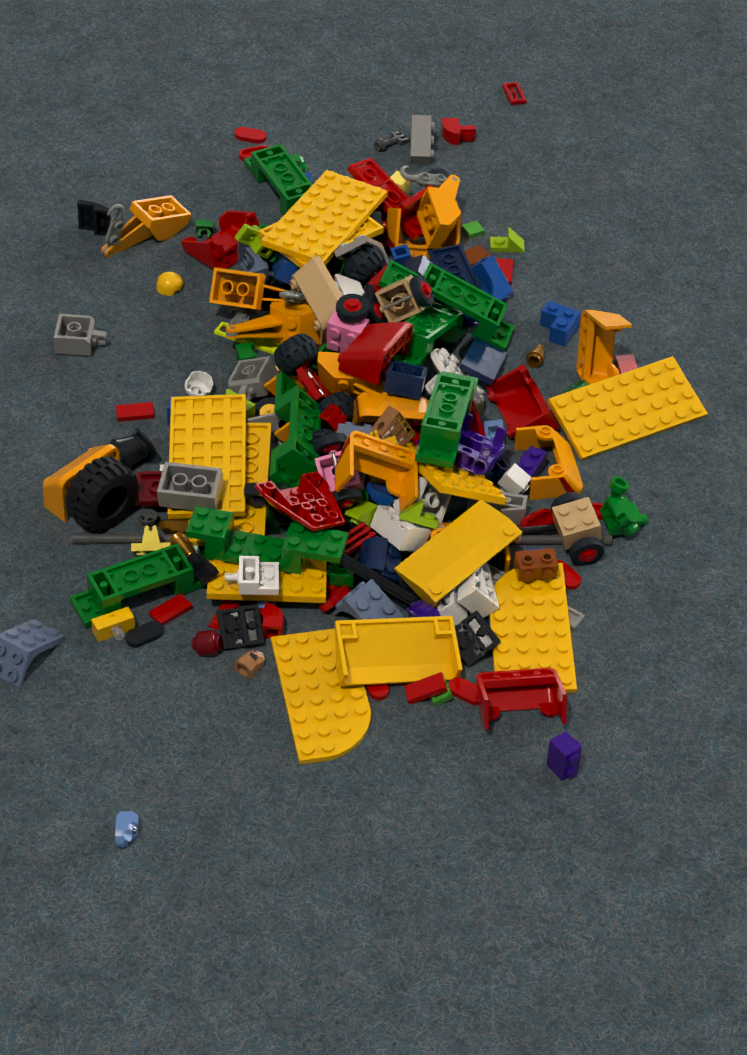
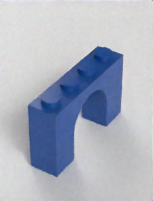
M493 255L482 258L471 267L484 292L501 301L509 298L508 294L513 289ZM465 314L463 325L471 328L477 324V320Z

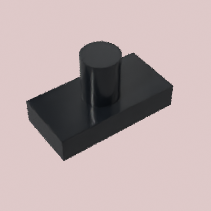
M275 277L268 284V286L290 290V286L287 283L281 284ZM264 289L263 298L281 299L279 297L280 292ZM273 301L263 302L267 308H270Z
M193 552L187 557L188 562L194 569V576L204 585L219 573L217 568L200 553Z

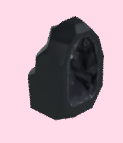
M257 482L245 484L244 497L248 505L256 507L269 504L254 487Z

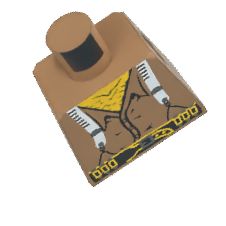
M391 406L386 408L371 428L373 434L374 430H377L380 439H386L395 435L400 446H403L416 436V433L402 414Z

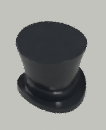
M135 428L136 433L130 436L111 440V444L119 449L120 462L127 468H130L139 461L150 462L156 456L154 445L138 428Z

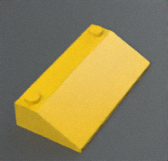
M479 500L396 566L394 570L423 601L436 609L440 599L513 540L518 544L523 532L508 517L483 500Z
M453 616L340 620L334 623L336 668L339 686L413 683L439 672L443 673L446 681H450L453 678H459L463 670Z

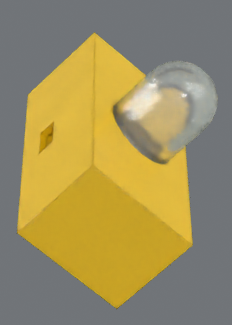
M129 607L91 619L92 632L98 642L111 637L121 642L126 637L125 632L135 628V617Z

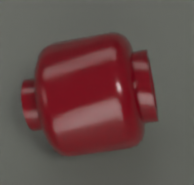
M215 630L198 631L195 638H192V648L196 650L199 656H215L219 653V650H222V636L218 635Z

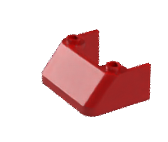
M535 668L477 674L476 686L479 714L485 730L489 729V721H494L500 717V711L540 709V712L547 717L559 715L562 724H566L567 694L555 669Z

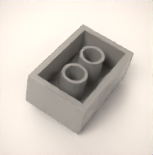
M165 462L157 489L159 506L194 510L195 506L217 509L224 484L222 468Z

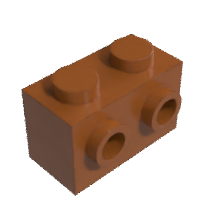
M554 548L515 551L514 567L518 582L557 578L558 562Z

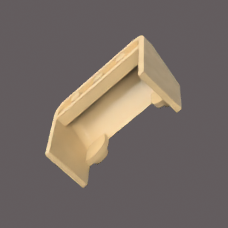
M320 256L311 258L291 276L290 286L291 291L302 292L314 313L315 321H313V326L316 331L320 332V345L322 346L324 343L327 344V322L334 313L336 303L342 294Z

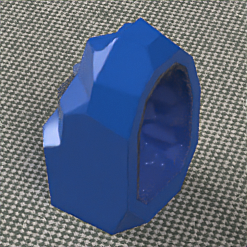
M369 482L365 490H368V497L372 499L374 504L391 506L395 495L389 493L386 485Z

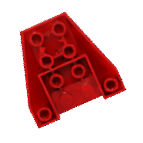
M318 471L302 474L298 487L279 490L272 481L257 483L254 486L277 512L311 531L345 524L343 515L328 482Z

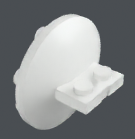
M436 348L431 352V358L437 375L424 387L431 396L438 373H442V371L466 376L471 375L459 369V360L453 354L450 356L445 348ZM477 385L473 399L475 405L480 403L481 400L484 402L483 394L485 392L479 385Z

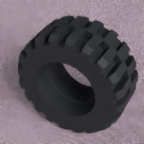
M113 457L94 459L92 463H87L84 469L79 470L75 479H72L71 486L68 487L67 496L65 497L66 509L69 515L87 530L93 532L108 531L110 527L114 528L118 522H122L126 514L130 513L131 507L135 505V499L139 494L138 478L134 472Z

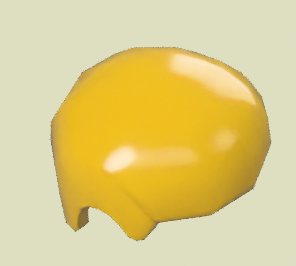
M164 272L157 279L156 290L162 295L172 296L176 291H181L184 284L183 279L175 272Z

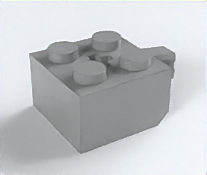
M59 314L54 333L55 354L91 356L93 345H106L107 333L95 329V319L91 316Z
M270 356L240 360L228 380V386L230 390L237 394H246V399L250 401L254 397L267 396L269 391L264 387V384L279 373Z

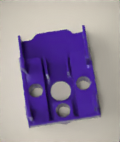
M466 413L454 465L474 474L483 475L487 471L493 470L495 462L504 453L506 445L502 443L507 429L498 426L494 440L468 429L473 415Z

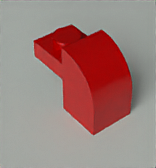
M442 118V137L452 145H460V141H475L476 125L459 126L458 118Z
M265 602L264 608H259L264 638L271 639L273 636L283 635L282 611L276 605Z

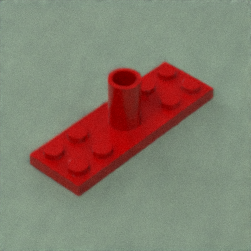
M372 158L349 165L347 171L354 179L388 191L387 197L374 211H380L382 221H385L387 224L388 207L399 208L400 204L409 197ZM415 210L400 219V227L409 238L414 241L424 237Z

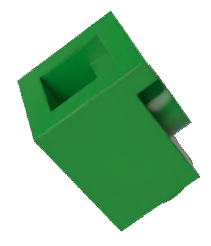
M253 342L235 345L237 362L257 358Z
M337 563L328 565L327 576L330 577V585L342 586L347 584L348 587L353 588L356 573Z

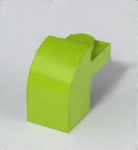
M244 224L236 234L235 239L250 246L256 255L259 254V256L268 259L274 250L261 246V238L258 236V231L261 228L256 225L249 226Z

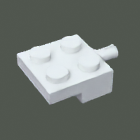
M239 556V569L237 573H225V581H237L239 595H279V562H259V556Z

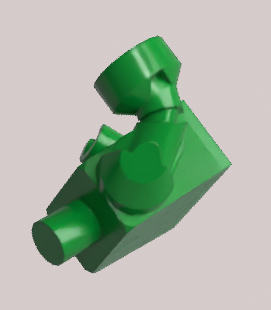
M614 476L609 483L611 489L610 497L607 496L600 512L611 535H625L629 537L636 534L641 525L645 526L647 524L648 516L640 514L636 504L622 495L628 490L629 483L620 476Z

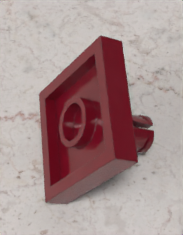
M163 471L137 472L139 506H159L157 489Z

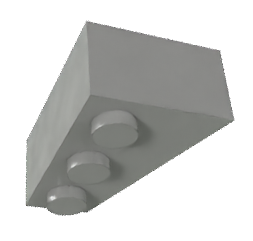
M412 115L410 164L430 165V159H434V150H431V146H434V136H431V132H434V122H431V115Z
M501 492L507 498L505 505L486 502L508 517L517 526L520 525L521 520L525 517L528 496ZM469 498L466 511L479 500Z

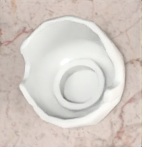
M193 371L185 381L184 390L189 396L209 395L213 388L212 377L203 371Z

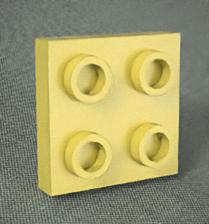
M146 525L142 543H131V551H135L136 555H144L148 551H156L171 546V542L160 543L157 526L153 525L152 531H150L149 526Z

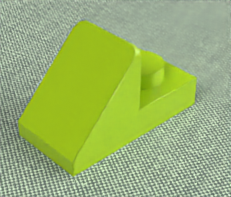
M508 227L507 237H490V252L524 253V240Z
M424 498L401 510L399 513V519L429 528L437 529L439 519L436 518L435 514L430 512L421 513Z

